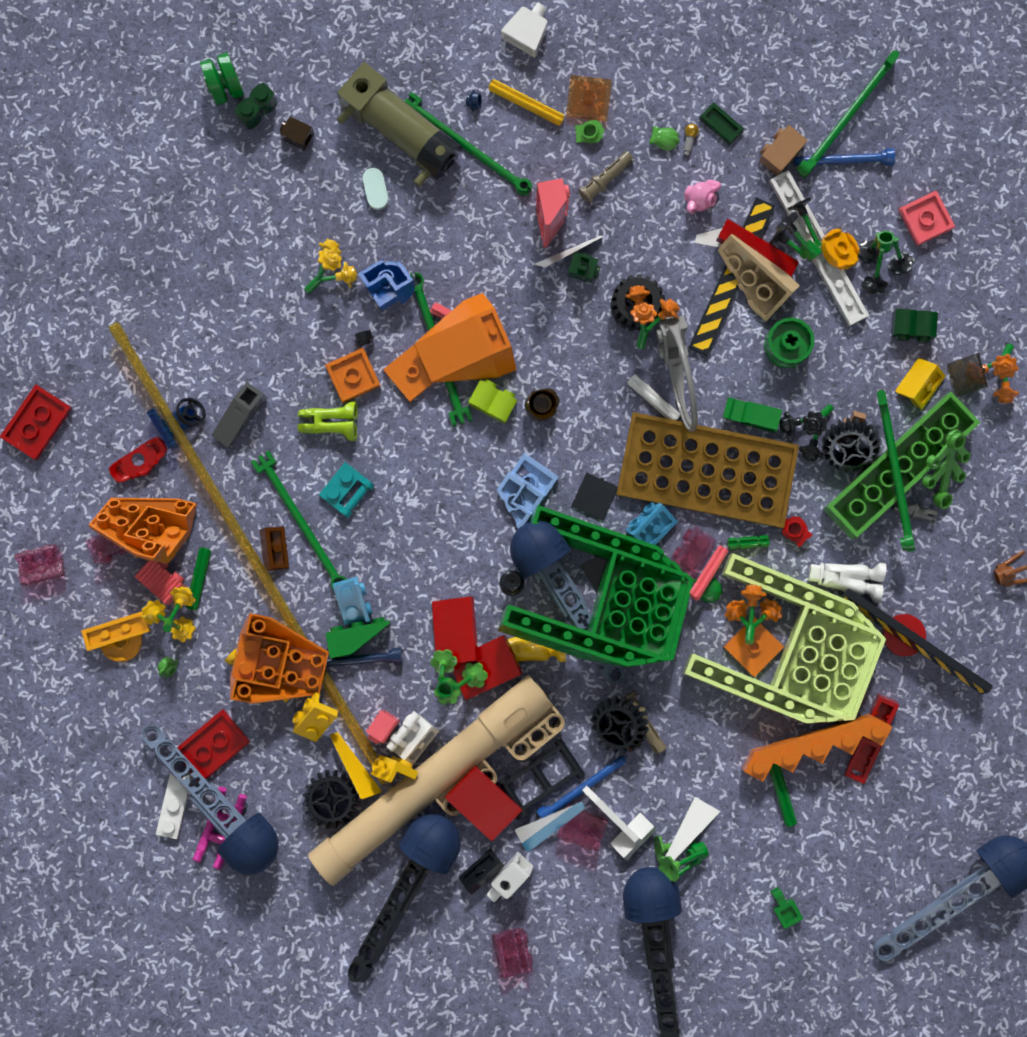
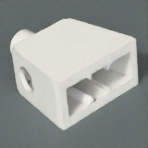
M536 3L532 11L526 7H521L501 30V38L529 55L536 57L547 30L548 21L543 18L547 9L540 3Z
M517 851L494 877L491 883L492 889L487 893L488 897L495 903L502 896L508 899L530 876L533 865Z

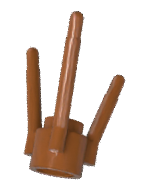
M1024 550L1005 562L996 565L997 569L993 570V574L999 586L1004 585V587L1027 583V578L1013 580L1016 578L1015 574L1027 570V565L1013 569L1012 566L1007 567L1025 554Z

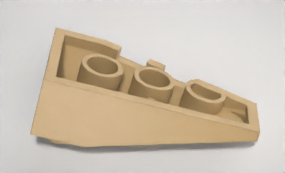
M733 234L718 249L729 271L737 279V285L740 290H743L749 306L765 321L800 286L785 271Z

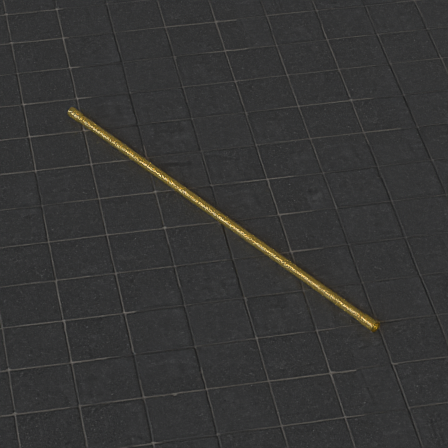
M119 322L111 324L108 327L110 333L123 350L288 628L307 638L131 345ZM325 668L322 684L372 767L378 755ZM378 778L381 785L387 782L385 780Z

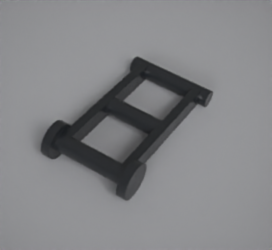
M562 738L554 742L556 744L555 748L512 777H509L507 774L496 781L495 784L497 786L500 785L502 790L521 807L522 811L516 816L517 820L532 811L530 806L573 777L577 776L579 779L585 775ZM560 750L573 772L554 785H551L538 764ZM531 770L545 791L523 805L509 784Z

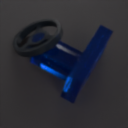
M193 398L182 399L177 404L176 411L163 419L155 408L146 412L171 450L179 447L178 442L174 438L176 435L191 426L201 424L205 418L203 405ZM187 402V407L179 408L181 403ZM192 403L200 407L202 418L197 415L196 410L192 407Z

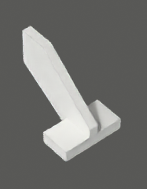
M588 786L582 790L622 830L610 844L625 860H628L657 830L641 813L627 826Z

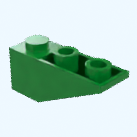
M385 617L372 619V624L364 625V621L352 623V628L343 629V626L330 628V632L325 633L330 658L353 655L391 624L390 620L385 621Z

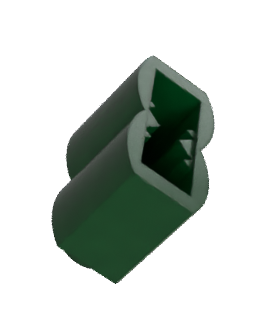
M265 83L258 84L251 91L249 97L237 105L235 109L237 119L248 130L256 127L262 120L263 115L271 112L276 106L277 98L275 93Z
M895 309L892 317L891 337H896L897 341L903 342L913 338L918 339V343H930L931 340L937 337L938 312Z

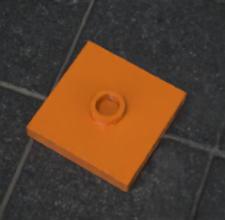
M414 345L383 369L409 402H412L434 384L430 382Z
M364 348L325 364L342 404L381 387Z
M761 623L755 628L754 643L752 645L745 643L746 627L743 626L723 646L753 677L784 648Z

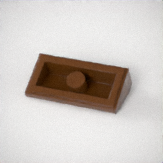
M284 526L260 529L264 572L288 569L289 561Z

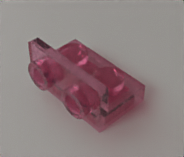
M694 526L692 530L690 528L687 529L682 538L685 540L681 548L678 546L672 555V558H674V561L680 568L692 576L697 574L716 541L713 537L699 530L697 526Z
M100 534L86 541L94 557L93 561L96 564L106 565L114 560L113 556L119 553L121 555L129 553Z

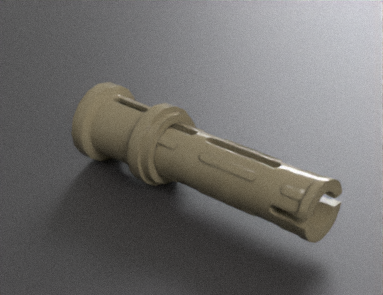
M625 151L602 173L591 177V181L585 187H580L578 189L580 196L588 204H591L595 196L600 192H604L607 188L606 186L634 162L633 156L628 151Z
M635 691L626 695V700L629 702L630 699H634L633 705L636 706L640 703L635 697ZM641 706L639 711H646V708ZM649 721L645 725L649 727V731L646 733V740L656 755L665 750L667 746Z

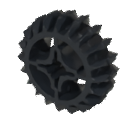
M847 417L846 422H842L839 419L838 425L832 423L830 430H826L825 436L822 438V451L825 459L829 460L830 466L836 464L837 470L843 467L845 472L848 469H852L855 473L856 468L864 470L865 465L870 466L872 461H876L877 454L880 452L881 440L879 439V433L877 430H874L872 424L867 426L866 420L859 423L857 417L854 421H850ZM861 437L868 442V446L864 445V442L860 440ZM834 444L838 445L842 452H839Z
M617 695L613 696L612 699L608 697L604 702H600L597 705L598 708L593 711L595 716L591 718V722L594 723L591 726V730L597 731L594 734V738H600L599 745L605 743L606 750L612 747L614 753H617L619 749L622 754L628 750L632 752L635 750V747L639 748L642 745V741L647 738L646 733L649 731V727L645 725L649 723V719L643 718L646 715V711H639L641 704L633 705L634 699H630L627 702L626 696H622L620 699ZM606 713L609 715L610 724L608 726L605 721ZM631 723L634 724V730H635L633 737H632V735H631V733H630V732H631V729H630V724H631Z
M336 769L333 772V776H331L329 770H325V777H323L321 772L317 773L319 780L317 781L312 777L310 782L313 786L305 785V788L310 793L302 794V797L309 798V801L302 803L303 806H310L305 811V814L313 812L314 815L310 820L313 821L316 817L319 818L317 826H321L323 821H325L326 829L330 827L331 822H333L334 829L338 828V821L345 826L347 824L345 817L352 821L353 816L350 812L358 813V809L353 806L361 804V801L355 800V797H359L357 792H353L355 789L354 785L351 787L349 784L352 782L351 778L347 781L344 780L346 772L337 777L338 770ZM332 781L343 785L348 793L336 792ZM326 782L325 795L314 799L317 788ZM329 793H332L333 797H342L334 801L335 805H331L330 801H321L325 800L326 797L328 798ZM349 799L346 811L338 816V803ZM316 805H325L329 813H331V817L323 815Z

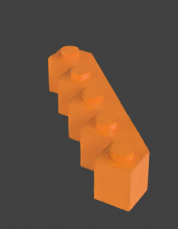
M868 713L855 718V720L842 721L825 728L802 733V735L753 748L742 770L764 782L773 763L793 773L803 754L822 764L833 745L853 755L862 736L883 746L892 726Z

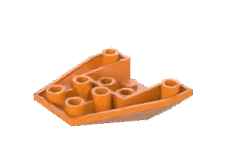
M483 293L463 300L414 343L431 383L494 379L517 370L512 346L494 306Z
M110 498L89 523V528L135 557L154 562L169 563L190 536L197 504L174 498Z
M249 613L239 635L231 670L230 700L253 704L312 696L315 692L320 694L329 652L271 617Z

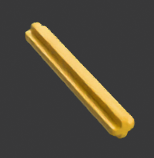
M495 79L490 82L489 91L558 126L563 123L564 114Z

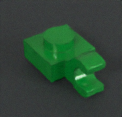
M778 887L771 890L778 904L773 910L784 929L803 920L792 898L786 901L781 889Z

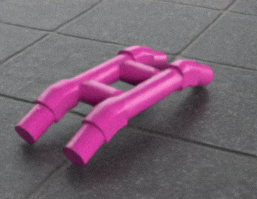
M218 787L219 791L225 796L227 789L225 787ZM239 794L235 808L241 815L247 796L244 794ZM220 811L217 813V818L220 821H226L230 817L229 814ZM207 820L192 859L197 863L201 862L209 840L218 844H222L225 840L222 835L213 833L214 826L209 820ZM217 854L213 868L216 870H221L224 863L219 854Z

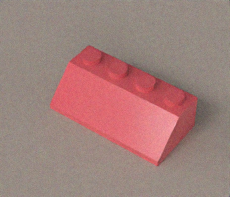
M563 178L537 183L535 208L543 248L549 246L564 224L565 216H568L570 192L568 185H564Z

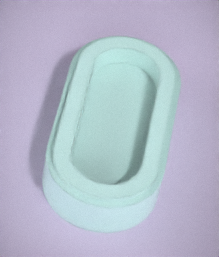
M370 168L363 174L367 201L371 208L381 210L388 204L384 177L379 169Z

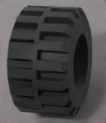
M637 274V277H633V275L628 276L627 280L623 279L619 285L617 284L612 295L611 313L612 316H615V321L621 323L622 328L628 327L630 328L629 331L638 329V332L641 329L640 322H634V317L625 303V295L629 294L630 287L644 286L645 290L650 292V295L646 297L650 305H654V310L657 312L654 320L658 317V314L662 311L660 300H665V295H662L663 289L662 287L658 288L656 280L652 282L650 281L651 277L646 276V278H642V274ZM648 322L646 324V327H648L652 322Z

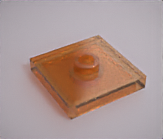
M571 75L566 117L607 122L612 80Z

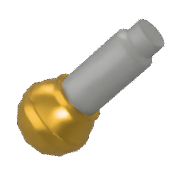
M688 124L685 127L686 140L683 155L690 156L692 152L694 138L699 133V128L695 124Z

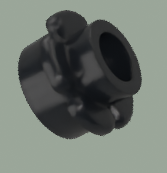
M371 330L355 334L356 340L354 342H359L360 346L372 343L371 339L375 336H372Z

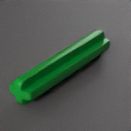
M199 548L190 590L196 601L192 606L186 605L187 609H198L211 555L210 549Z
M774 763L769 772L784 823L787 827H791L797 824V820L781 766Z

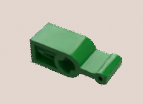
M728 397L722 418L775 433L779 426L782 410Z

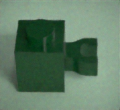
M574 252L568 277L592 283L593 278L597 279L601 267L597 266L599 259L590 257L591 255Z

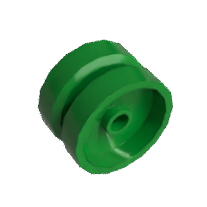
M228 52L217 55V62L220 67L218 70L210 58L200 62L204 73V81L217 106L227 103L226 88H228L231 97L234 99L245 96Z
M793 317L784 318L776 322L766 335L764 341L765 354L769 361L777 367L785 369L794 368L803 363L812 352L815 343L814 333L803 320Z

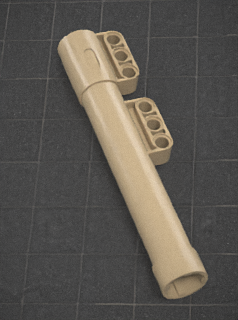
M529 675L524 677L478 715L479 718L415 769L418 771L415 780L409 777L402 779L334 836L326 838L308 853L309 859L320 875L330 885L334 886L353 871V867L435 800L448 815L456 816L460 814L455 807H447L448 801L445 796L475 765L483 773L491 772L490 779L496 783L497 775L486 758L501 746L506 747L515 759L525 760L564 728V719L540 686ZM551 717H558L555 725L551 726L548 724ZM540 730L541 736L537 739H532V733ZM519 744H524V750L516 753L515 747Z

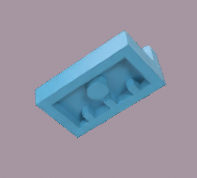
M651 502L644 507L643 512L637 518H634L629 523L626 532L636 539L656 545L678 521L663 504Z
M353 577L333 583L344 624L347 625L364 619L366 623L370 622L369 615L373 614L370 602L365 603L363 595H367L364 582L359 583L358 577Z

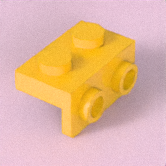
M317 692L311 698L306 699L303 708L294 714L292 720L294 723L293 733L314 742L322 736L338 715L337 710L319 703L320 694Z
M379 755L372 765L371 775L391 783L396 773L415 780L418 771L412 769L413 764L395 756H392L390 759Z

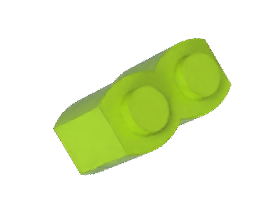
M486 379L485 382L480 380L468 401V405L506 424L517 403L516 395L506 389L503 392L496 388L497 385Z

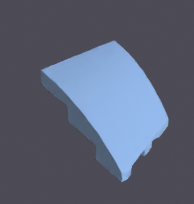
M526 453L522 455L514 469L507 473L497 488V492L501 499L504 500L506 508L514 518L518 529L529 521L532 512L537 505L540 506L559 479V476ZM522 465L530 472L523 478L516 474ZM526 477H529L530 483L525 480Z

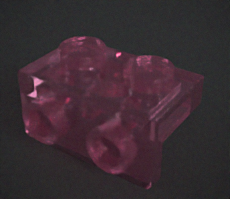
M56 544L45 545L41 548L24 550L21 553L14 554V558L19 564L20 583L23 586L65 576L63 555Z
M583 810L559 828L557 837L565 842L581 845L587 850L598 851L608 825V819Z
M514 927L491 934L500 978L505 979L523 972H533V959L528 951V937L523 928Z

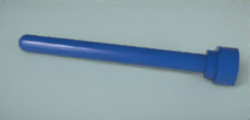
M889 148L880 153L822 156L817 164L880 162L885 166L895 164V149ZM812 156L796 157L793 162L795 165H800L803 160L808 161Z
M624 756L618 757L550 807L547 805L546 807L542 806L539 808L537 813L541 818L558 812L584 793L582 790L586 786L589 788L593 787L624 765L626 758Z

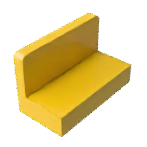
M918 358L895 392L898 395L909 398L915 407L922 410L946 376L937 364Z

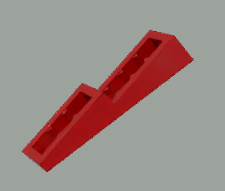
M727 218L716 242L723 244L733 234L792 277L799 261Z
M877 693L869 714L890 725L899 704L897 701ZM862 736L851 756L844 776L865 784L882 746ZM852 769H854V770H856V771H858V772H860V773H863V774H861V775H855V774L852 772Z

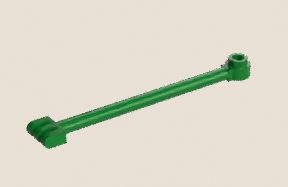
M894 50L890 53L882 67L808 161L803 160L797 168L799 175L805 179L808 177L845 126L887 72L894 66L899 57L898 51Z
M413 92L409 93L408 96L414 102L406 98L404 101L439 130L445 132L461 145L463 149L513 184L519 195H529V191H532L530 180L526 178L520 179L421 108L419 105L422 99ZM522 183H526L528 185V189H522L520 185Z
M415 272V279H419L420 283L415 285L414 291L427 330L429 331L435 325L422 288L424 278L420 273ZM445 382L454 411L448 412L452 426H457L455 417H459L460 423L464 424L463 415L465 414L469 422L473 421L469 407L462 408L454 382Z
M879 390L877 398L904 538H900L902 551H916L887 397L884 390Z
M268 450L265 453L270 460L266 461L260 455L258 458L262 465L259 466L255 459L251 463L258 474L263 471L267 474L332 579L331 587L334 590L333 583L347 579L338 574L273 470L272 466L277 462Z

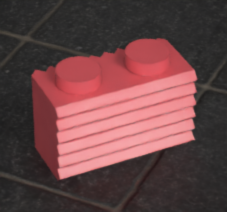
M148 560L134 577L164 604L171 605L173 597L170 595V592L173 591L174 587H187L183 583L185 579L176 571L172 574L167 569L169 566L167 563Z
M386 710L378 711L379 714L371 722L369 729H366V732L369 734L367 738L377 745L380 742H387L400 722L398 718Z

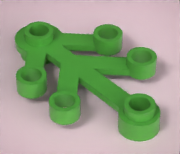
M957 429L951 431L946 436V444L936 456L930 455L927 458L926 466L937 470L932 476L926 475L922 480V486L933 489L936 482L942 476L940 489L934 494L933 502L943 510L947 509L953 501V496L947 493L951 472L952 480L958 483H962L966 478V472L960 468L956 460L965 464L971 457L970 452L964 448L966 437Z

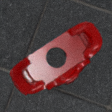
M160 437L148 440L115 461L109 467L111 476L119 483L149 475L151 470L167 452L165 442ZM136 453L142 454L145 459L144 463L140 466H136L132 462V457Z

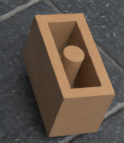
M790 125L784 130L780 128L773 137L775 141L771 145L767 143L760 151L762 156L759 162L776 176L784 171L808 141Z

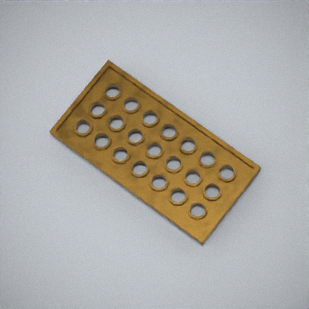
M632 412L616 496L661 503L666 506L783 529L799 445L697 425L694 432H689L681 421ZM652 432L655 435V441L647 443L643 439L644 433ZM666 436L674 437L676 440L675 446H666L664 438ZM693 440L697 445L696 450L688 451L685 448V442ZM708 444H713L717 447L715 455H709L706 452ZM729 448L737 450L738 457L736 459L728 458L727 450ZM647 452L651 456V461L646 464L642 463L639 455ZM751 452L756 453L759 457V461L755 464L748 461L747 456ZM664 456L672 460V465L668 468L660 464V459ZM775 456L779 459L780 464L777 468L769 465L768 460L770 457ZM685 460L690 461L693 465L692 470L689 472H685L681 468V463ZM704 465L712 466L713 474L711 476H706L702 473ZM725 469H731L734 472L732 480H726L723 477ZM644 473L647 476V482L645 484L637 483L635 480L636 474ZM746 473L754 475L755 482L753 484L745 483L744 475ZM767 477H772L776 481L774 488L770 489L765 486L764 481ZM657 478H666L668 481L667 487L659 488L656 484ZM678 482H687L689 486L688 491L680 492L677 489ZM699 486H707L710 491L709 495L706 497L700 496L698 493ZM720 490H728L730 499L727 501L721 500L719 498ZM746 493L751 497L749 505H743L740 502L741 494ZM762 498H769L771 500L772 506L770 509H764L761 506Z

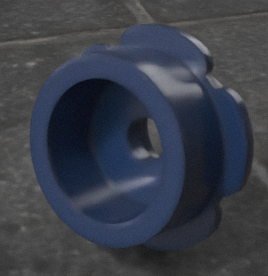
M472 90L466 96V105L472 111L474 109H481L482 95L480 92H475V90Z

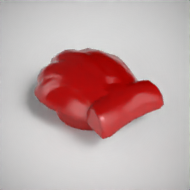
M792 516L785 520L782 533L789 540L796 542L798 547L813 535L808 531L806 523L802 518Z

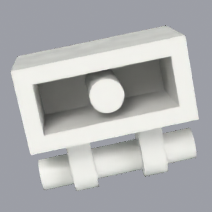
M413 711L412 714L405 718L400 729L392 734L386 747L392 752L394 751L403 760L414 764L438 734L439 730Z

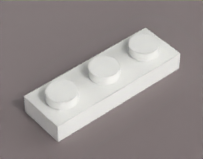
M171 773L156 835L178 839L189 793ZM188 774L186 777L192 782V778Z

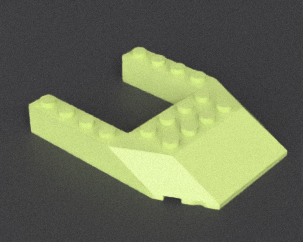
M734 553L730 554L722 572L723 576L745 585L762 586V592L801 607L770 685L693 653L689 655L682 674L806 724L855 720L886 638L860 612L854 602Z

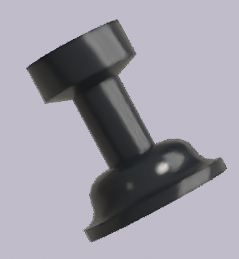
M512 570L505 572L499 582L501 590L511 596L519 594L525 584L521 574Z

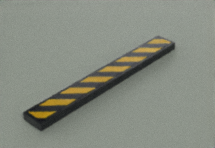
M756 197L743 228L761 238L775 205ZM726 265L688 347L705 356H708L739 287L737 279Z
M851 589L841 592L839 597L854 602L865 617L979 694L990 693L993 688L992 684Z

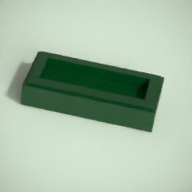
M714 102L699 117L704 124L728 145H731L744 131L741 125Z

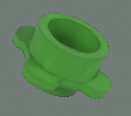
M170 657L163 658L157 667L159 675L161 677L164 675L165 678L172 676L177 670L179 661Z

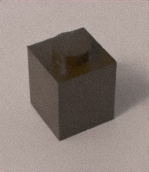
M291 116L280 127L282 140L305 151L314 135L311 126Z

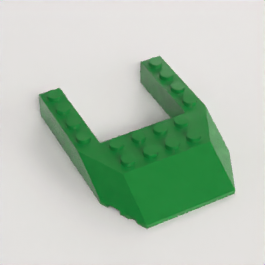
M537 505L531 515L530 522L532 524L539 523L537 521L547 522L557 528L569 547L607 559L588 629L584 630L508 604L503 610L497 631L577 658L622 667L674 660L694 579L683 572L675 561L672 562L659 546Z

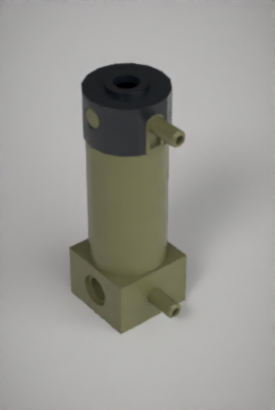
M366 62L360 65L337 92L340 106L344 109L337 117V121L343 124L351 115L362 125L368 122L416 161V165L423 170L414 180L416 186L420 187L430 175L436 180L440 179L457 160L462 146L388 88L387 79Z

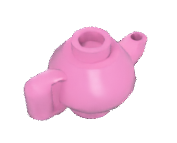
M709 179L706 182H698L694 186L689 185L684 194V199L688 202L686 211L694 214V212H703L711 206L713 207L717 201L715 193L721 188V183Z

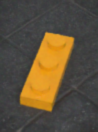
M141 611L81 630L87 651L151 632L149 624L141 618L144 613Z

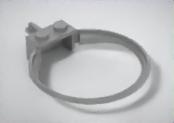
M684 315L679 316V319L667 317L664 321L661 320L659 322V330H656L657 340L660 345H657L659 358L663 357L665 365L669 367L673 391L683 423L689 432H694L697 428L698 414L694 383L688 361L689 353L685 341V331L688 329ZM684 372L690 398L691 419L684 401Z

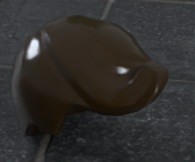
M553 389L534 390L525 399V411L532 420L545 422L555 415L560 399Z

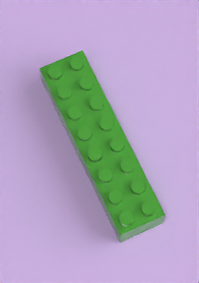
M952 392L944 395L895 441L905 493L931 469L926 466L927 458L930 455L936 456L946 444V436L951 431L960 430L966 437L981 423ZM886 449L876 461H873L870 466L862 471L823 508L851 540L861 535L897 501L888 450Z

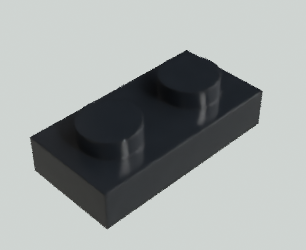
M490 848L458 878L472 895L501 870L504 864Z

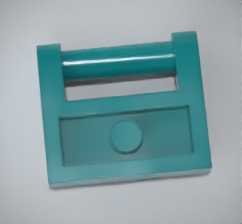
M344 462L319 493V496L349 519L352 515L351 511L368 490H372L375 485ZM357 481H360L362 486L345 507L340 504Z

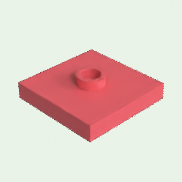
M937 190L898 209L916 246L924 244L955 228Z

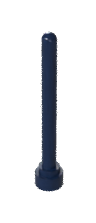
M392 648V650H388V653L327 658L326 667L385 661L399 665L403 664V659H401L402 648Z

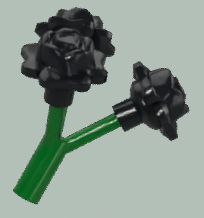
M830 404L825 406L820 412L814 413L809 411L807 416H804L802 419L800 417L793 418L789 412L783 413L784 417L780 419V430L789 436H794L796 426H800L802 423H804L803 430H808V435H814L813 439H810L809 445L800 446L799 448L805 460L816 461L818 458H822L824 454L817 447L819 442L817 438L822 434V431L827 430L826 417L834 410V407Z

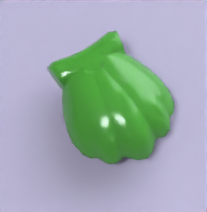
M590 120L582 125H575L576 143L599 142L605 131L602 123L598 120Z
M653 126L649 144H655L663 150L671 151L680 142L679 134L673 128Z

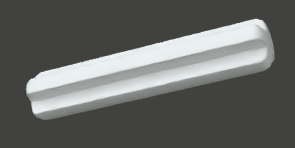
M633 375L629 379L628 385L665 418L677 420L680 417V413L640 377Z

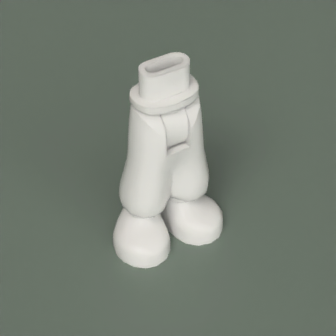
M878 563L873 569H869L866 565L811 564L808 581L817 582V585L822 583V586L841 591L851 589L860 596L868 594L874 603H881L883 585L865 583V580L883 582L886 576V564Z

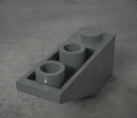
M246 381L233 398L211 436L227 448H230L266 401L267 397Z

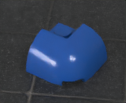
M381 260L358 273L381 311L398 301L401 304L405 303L415 289L414 280L399 261L384 262V260Z

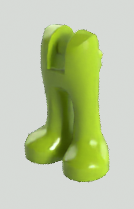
M349 402L340 408H309L299 410L297 417L314 418V424H297V430L309 434L340 433L347 440L356 441L357 424L355 421L323 422V420L333 418L357 420V402Z

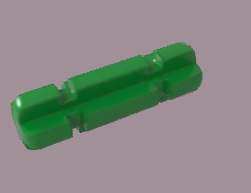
M762 535L758 538L757 536L740 537L739 539L737 537L727 539L729 550L738 549L739 547L740 549L757 548L758 546L768 547L770 543L767 535Z

